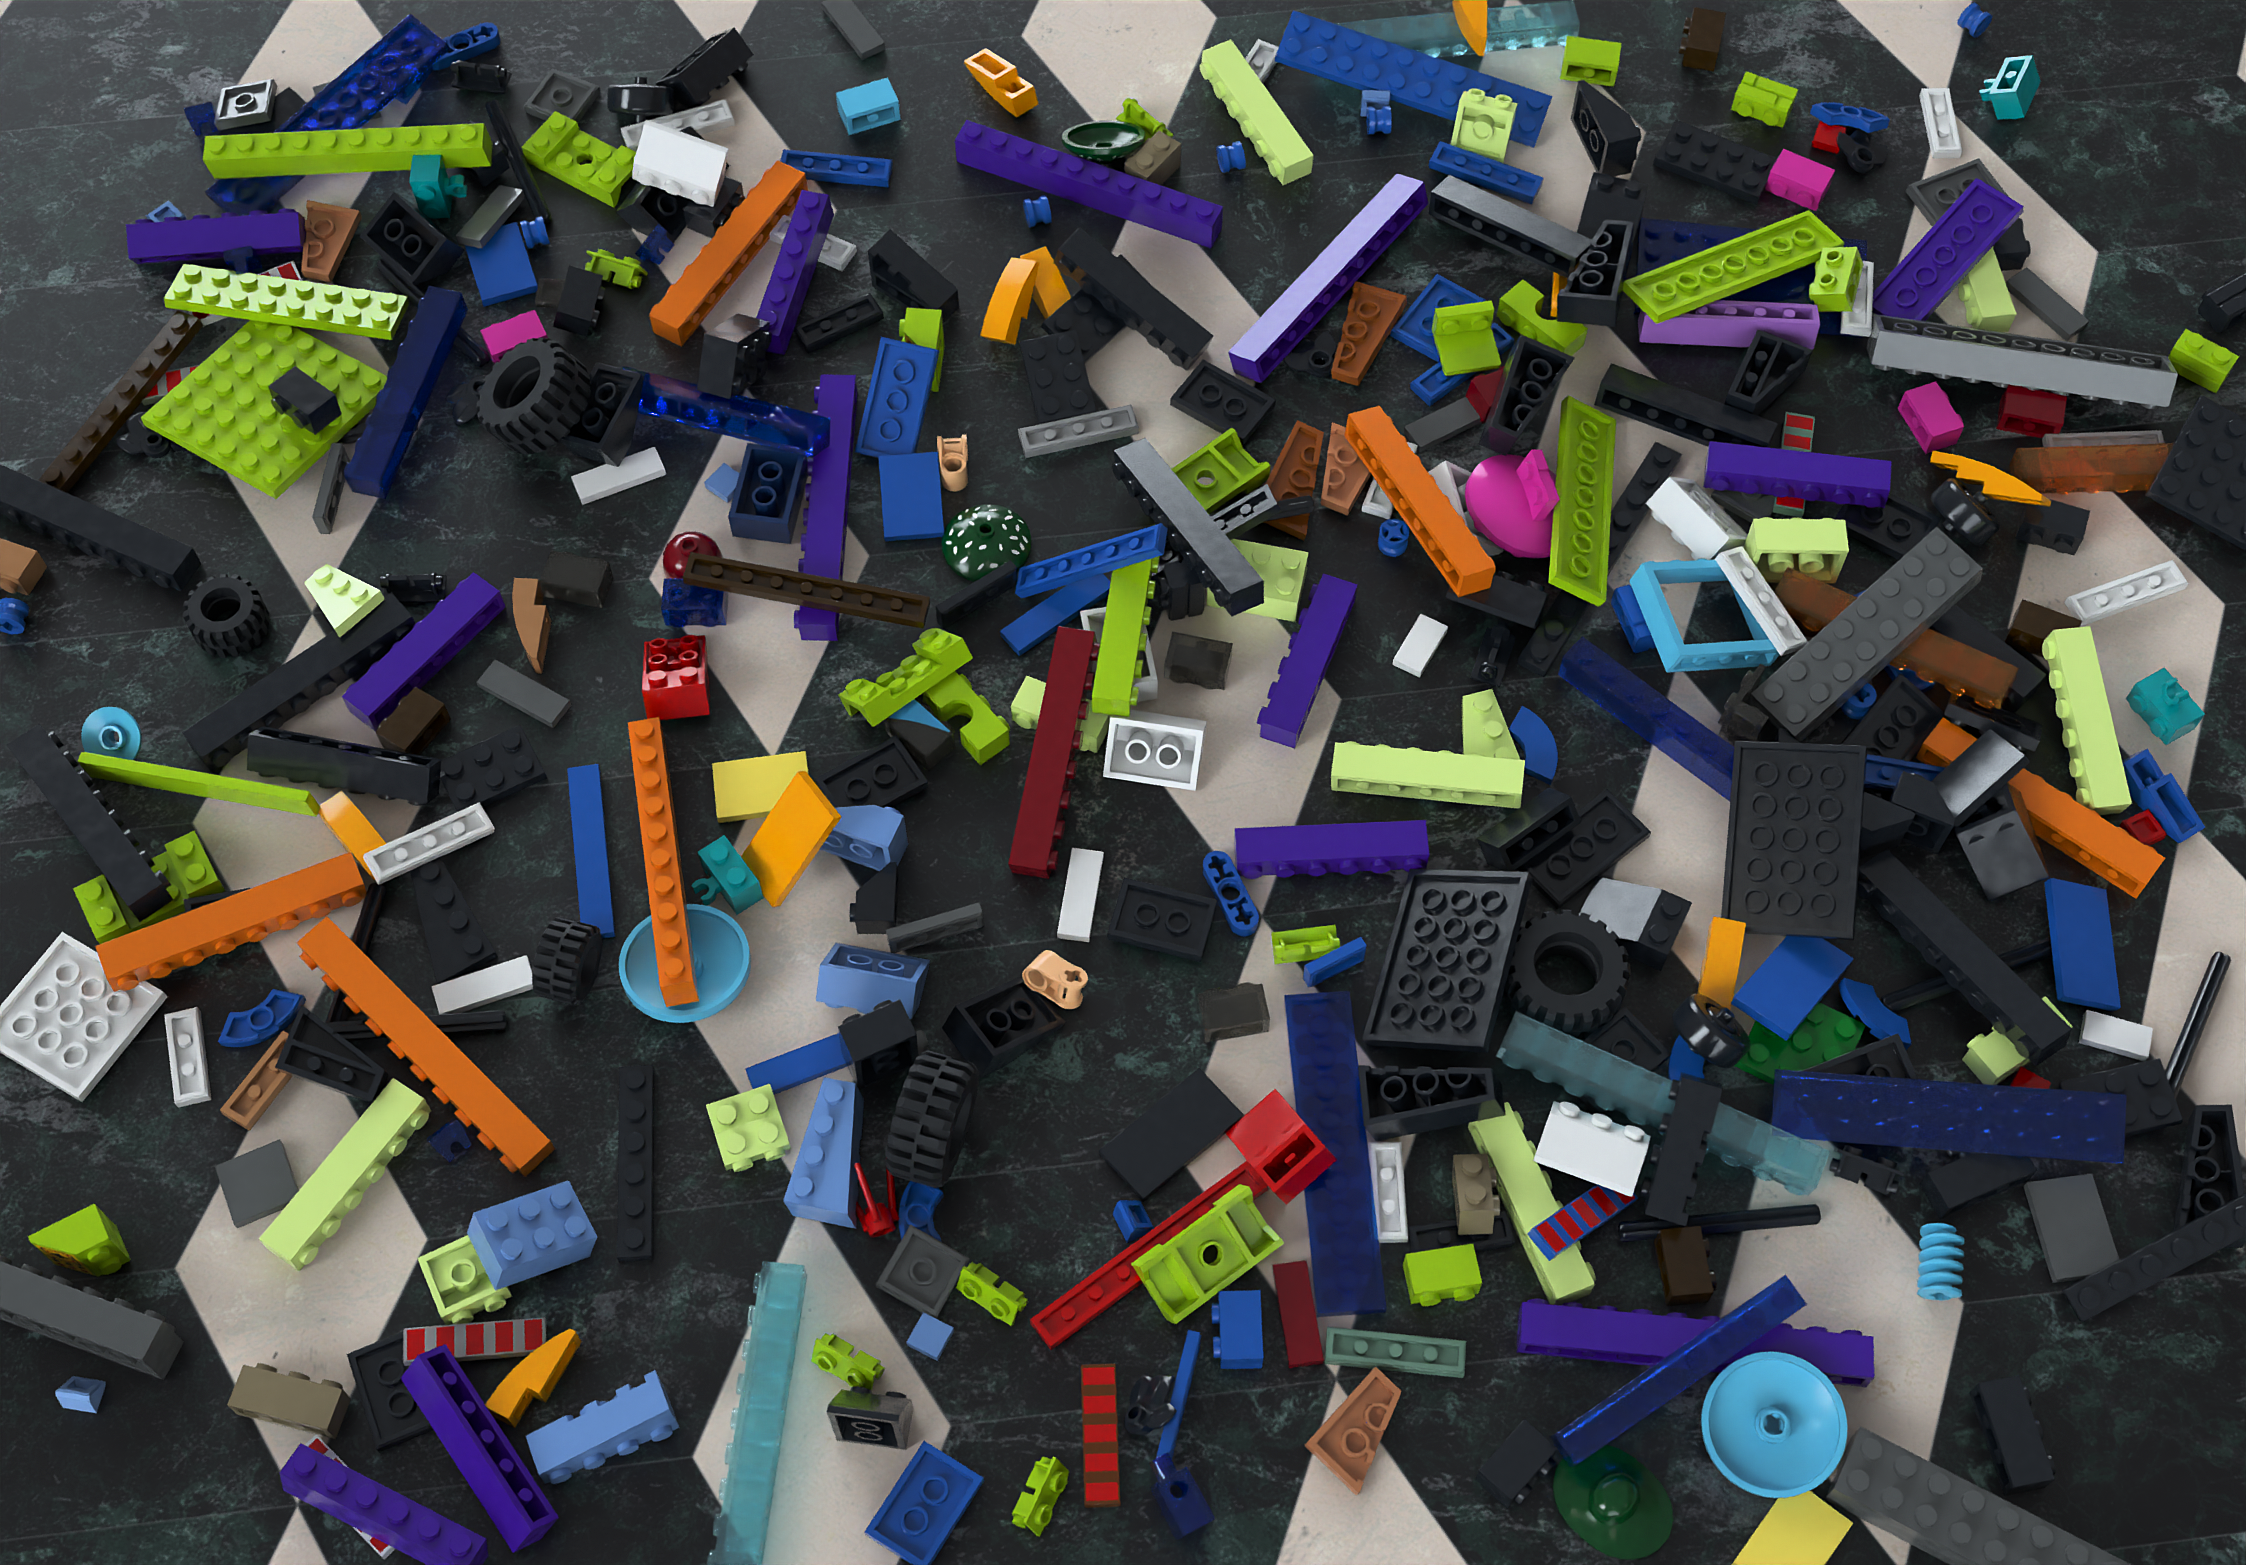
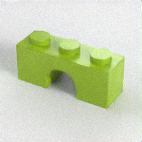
M1521 280L1500 298L1497 316L1506 326H1511L1520 334L1570 356L1584 346L1588 328L1579 323L1557 322V319L1546 320L1541 318L1539 314L1541 313L1544 295L1525 280Z
M954 671L923 693L924 703L942 723L956 715H963L971 719L968 724L960 729L961 744L980 765L1010 745V727L1002 716L999 715L997 717L991 711V706L983 695L978 696L972 690V685L965 675H958Z

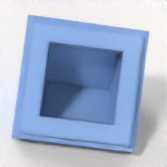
M72 1376L56 1390L55 1396L63 1408L97 1413L106 1382Z

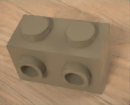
M1158 131L1152 138L1146 139L1142 148L1135 155H1131L1126 160L1124 165L1125 173L1162 185L1181 166V143Z
M1488 1154L1453 1155L1452 1184L1458 1235L1493 1234L1494 1216H1500L1499 1195H1493L1492 1188H1496L1495 1167H1489Z

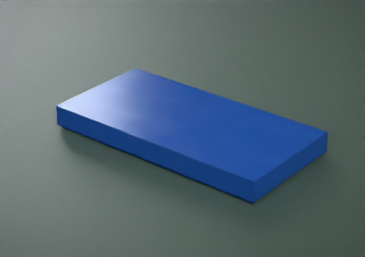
M881 337L856 444V453L877 458L886 455L916 453L939 350Z
M2055 878L2048 879L2044 882L2057 1000L2113 1012L2121 1008L2106 889Z
M1786 936L1735 994L1731 1004L1787 1041L1850 967L1854 958L1823 938Z

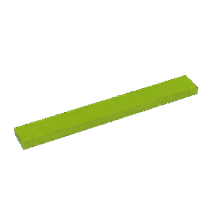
M81 752L77 761L88 775L93 778L317 817L321 808L309 791L88 752Z

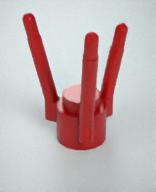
M858 1162L855 1163L854 1167L868 1205L865 1209V1215L856 1201V1215L861 1222L864 1233L868 1232L870 1237L888 1234L895 1230L894 1222L899 1220L896 1210L894 1176L886 1169L888 1208H886L884 1203L875 1204L862 1166Z

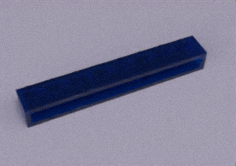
M429 286L425 296L420 298L418 312L409 323L408 334L404 343L399 345L397 359L388 370L383 390L378 392L376 406L367 417L366 428L362 437L358 438L352 460L345 466L344 477L352 492L386 499L468 311L461 292Z
M626 366L621 368L640 373L644 376L638 413L811 458L830 446L831 418L741 395H735L728 399L698 391L697 384Z
M1582 636L1563 656L1558 675L1730 801L1734 747Z
M1786 1275L1776 1279L1550 1436L1551 1440L1570 1467L1576 1466L1806 1306L1807 1303Z

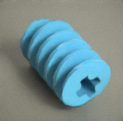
M1930 1223L1920 1228L1922 1238L1919 1241V1246L1922 1251H1920L1918 1257L1921 1264L1918 1266L1920 1277L1917 1280V1286L1920 1290L1916 1294L1922 1298L1944 1301L1962 1296V1291L1952 1287V1285L1963 1283V1278L1953 1274V1272H1960L1964 1269L1962 1263L1954 1261V1259L1963 1258L1964 1251L1954 1246L1965 1244V1239L1955 1235L1957 1230L1951 1225Z

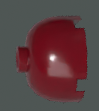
M697 531L683 532L676 535L667 544L663 552V570L668 582L672 586L674 584L680 587L681 591L687 593L702 592L709 588L687 585L683 582V575L690 553L694 552L721 558L723 556L717 543L708 535Z

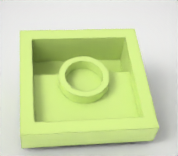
M1473 88L1468 92L1464 91L1459 101L1451 145L1503 163L1518 103L1512 102V98L1506 95H1497L1496 98L1485 96V92L1480 89Z
M770 1084L706 1105L726 1170L733 1168L734 1172L743 1171L751 1168L753 1161L766 1158V1161L776 1160L785 1156L786 1150L791 1149Z
M468 1235L418 1258L439 1314L446 1325L470 1323L474 1319L473 1314L484 1309L487 1312L497 1311L505 1306V1299L512 1297L508 1286L495 1291Z

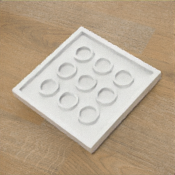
M62 932L1 1004L0 1053L83 1102L165 1001L167 995L146 981L140 982L133 989L114 992L106 978L98 953Z

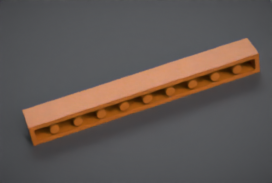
M659 717L628 722L660 989L666 1007L699 1001L665 737Z
M328 916L296 942L303 951L299 956L312 971L318 967L325 974L321 977V980L334 993L340 989L347 996L343 999V1002L356 1015L361 1011L368 1018L365 1024L377 1037L383 1033L391 1041L387 1046L400 1060L406 1056L413 1063L409 1069L422 1082L428 1078L435 1085L431 1090L444 1105L450 1101L458 1109L454 1112L455 1116L467 1128L473 1124L480 1131L476 1137L489 1150L496 1147L503 1154L499 1160L511 1173L518 1170L526 1177L555 1150L551 1141Z

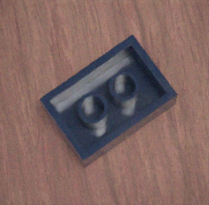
M747 443L728 515L733 537L785 544L792 543L808 478L806 450Z

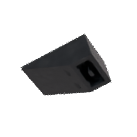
M2008 782L1958 827L1953 826L1989 901L2050 878L2021 792Z

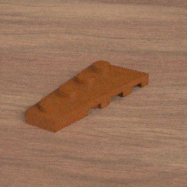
M1355 281L1352 299H1350L1347 318L1342 328L1341 341L1338 343L1331 369L1333 379L1359 386L1406 307V295Z
M1298 420L1265 485L1269 486L1277 501L1305 495L1312 497L1324 432ZM1310 513L1266 521L1264 523L1304 541Z

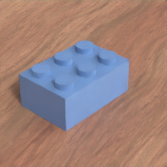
M569 1180L474 1212L467 1231L495 1291L588 1258L597 1240V1235Z

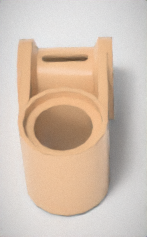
M963 434L961 438L943 439L942 436H937L942 485L949 491H960L968 483L967 435Z
M1050 950L1041 952L1022 973V978L1027 987L1052 1000L1060 1007L1075 1009L1081 1005L1083 1000L1081 991L1087 984L1088 975L1082 968L1069 963L1055 952Z

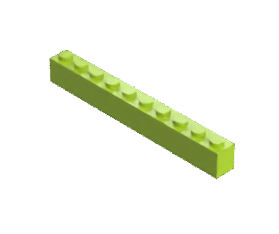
M484 123L205 136L203 161L214 179L411 170L413 155H441L445 168L491 166L493 142Z

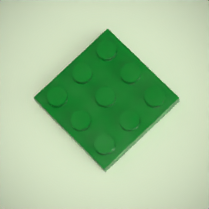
M1820 1002L1787 1041L1758 1021H1755L1748 1035L1751 1043L1750 1050L1735 1067L1818 1107L1803 1070L1855 1050L1866 1025Z

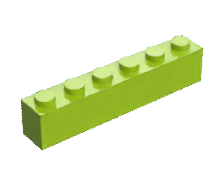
M1160 556L1112 571L1092 692V713L1130 717L1131 705L1137 706L1139 687L1134 686L1135 678L1141 679L1143 660L1138 659L1140 651H1146L1147 633H1143L1144 625H1150L1152 607H1147L1148 599H1154L1156 581H1152L1151 577L1152 573H1158Z

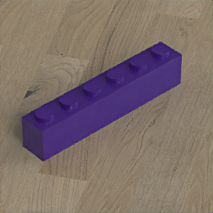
M802 190L756 317L757 319L770 322L769 332L772 334V339L766 352L782 355L786 353L834 216L828 194Z
M291 208L279 209L278 213L267 214L266 211L257 210L251 211L250 215L239 216L238 213H223L220 218H210L209 215L192 216L193 220H182L180 217H166L164 222L138 219L135 220V224H126L128 258L136 264L303 252V243H305L306 239L305 218L299 212H296L295 209Z
M1710 441L1705 462L1703 488H1712L1718 491H1738L1746 494H1765L1775 497L1788 496L1808 501L1818 500L1837 504L1863 505L1870 508H1885L1890 492L1892 461Z
M474 572L468 578L460 581L450 595L444 600L439 601L432 612L423 620L418 621L412 630L401 641H397L380 661L372 664L368 672L360 680L348 687L342 698L349 712L376 732L382 720L389 717L398 707L403 696L408 695L414 687L421 689L505 608L500 591Z
M1324 573L1319 584H1313L1308 599L1311 601L1309 609L1303 608L1298 625H1301L1299 633L1293 632L1288 645V649L1291 652L1288 657L1283 656L1280 662L1278 674L1281 676L1278 682L1273 681L1267 696V699H1270L1268 707L1262 706L1258 715L1257 724L1261 725V738L1294 749L1296 748L1356 601L1358 584Z
M1426 820L1235 828L1234 831L1235 868L1240 877L1244 876L1248 879H1256L1264 875H1276L1285 878L1294 874L1321 876L1325 873L1340 872L1344 875L1355 874L1358 871L1385 873L1389 870H1404L1409 872L1410 869H1426L1429 859Z
M446 1344L417 1355L402 1375L401 1380L511 1551L514 1553L541 1540L559 1517Z
M302 1443L299 1444L279 1472L285 1492L426 1565H483L488 1557L486 1538Z

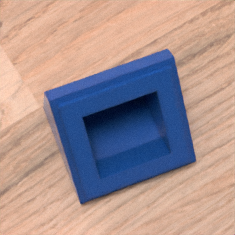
M1120 1200L1116 1203L1112 1214L1126 1243L1142 1237L1154 1229L1140 1200Z

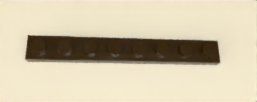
M179 310L174 313L38 481L65 493L70 491L204 326L199 318Z
M694 552L690 553L683 575V582L687 585L924 629L930 607L929 596Z

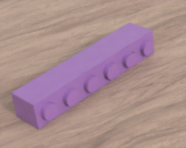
M1726 300L1714 301L1658 324L1641 309L1638 319L1639 342L1680 345L1750 347L1757 330H1761L1813 350L1820 327L1817 305Z

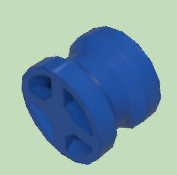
M1974 2L1962 12L1958 18L1957 25L1961 28H1967L1969 34L1976 38L1987 29L1992 21V15L1989 12H1982L1980 6Z
M1373 106L1367 107V134L1373 135L1378 131L1390 134L1392 124L1390 106H1383L1382 109H1375Z
M1240 141L1233 142L1231 146L1227 147L1225 145L1217 146V159L1222 173H1227L1232 168L1245 169V154Z
M1046 195L1039 196L1038 200H1023L1028 227H1034L1039 222L1045 224L1052 222L1050 206Z
M542 216L537 217L535 221L531 222L527 220L520 221L527 249L533 248L538 243L543 245L550 244Z
M1389 519L1382 523L1379 530L1378 548L1383 554L1396 557L1405 552L1409 538L1407 524L1399 519Z
M0 599V631L7 634H21L24 632L26 625L24 618L28 616L30 607L18 599Z
M1869 683L1864 685L1841 706L1845 715L1853 719H1861L1876 701L1877 694L1875 689Z

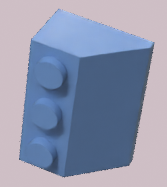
M835 943L820 964L816 1001L824 1002L831 1008H842L844 1006L856 1008L858 1012L867 1014L874 1011L873 1008L883 1001L891 1000L894 1002L900 999L909 1019H912L920 1004L930 960Z

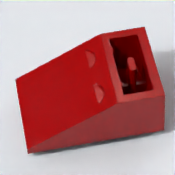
M686 635L675 639L657 638L644 642L642 694L647 719L659 717L660 720L710 715V688L705 635Z
M1276 1089L1225 1132L1260 1177L1286 1205L1337 1160Z

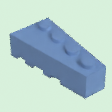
M826 1077L823 1079L783 1200L792 1216L856 1229L857 1217L855 1213L859 1188L857 1186L858 1175L854 1165L857 1162L860 1163L861 1158L859 1147L860 1140L862 1139L864 1098L856 1083Z
M655 1370L644 1375L646 1383L633 1388L630 1384H627L615 1390L617 1395L608 1402L595 1400L585 1405L580 1411L581 1416L574 1419L572 1415H566L526 1435L536 1469L545 1484L549 1482L557 1484L566 1481L572 1476L571 1473L577 1470L597 1468L605 1463L606 1458L616 1454L623 1456L633 1453L639 1448L640 1444L649 1440L654 1442L664 1440L673 1434V1430L679 1428L666 1389Z

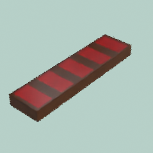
M1116 1363L1081 1365L1085 1508L1120 1507Z

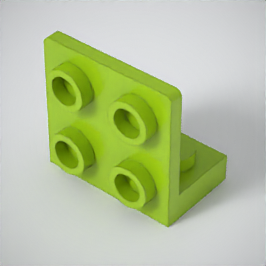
M1492 300L1435 308L1432 333L1445 376L1501 367V359L1491 329L1494 315Z

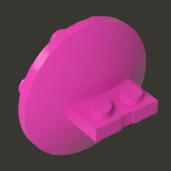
M1531 450L1526 457L1507 454L1506 456L1496 455L1487 458L1478 464L1466 483L1465 501L1476 530L1517 558L1550 557L1553 510L1560 499L1555 488L1556 475L1549 470L1542 450Z

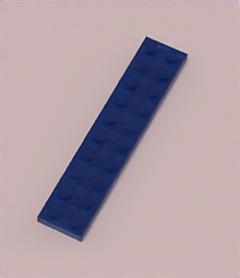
M409 14L273 133L360 129L450 49L446 42L412 14ZM306 175L224 178L216 181L205 193L224 212L247 216L250 215L251 211H266Z
M1350 991L1284 995L1295 1112L1337 1159L1304 1189L1317 1317L1386 1313L1387 1307L1366 1128L1364 1127Z
M1774 1069L1771 1137L2124 1164L2126 1095Z

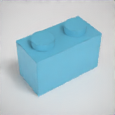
M888 78L836 93L838 112L848 135L901 120L899 101Z

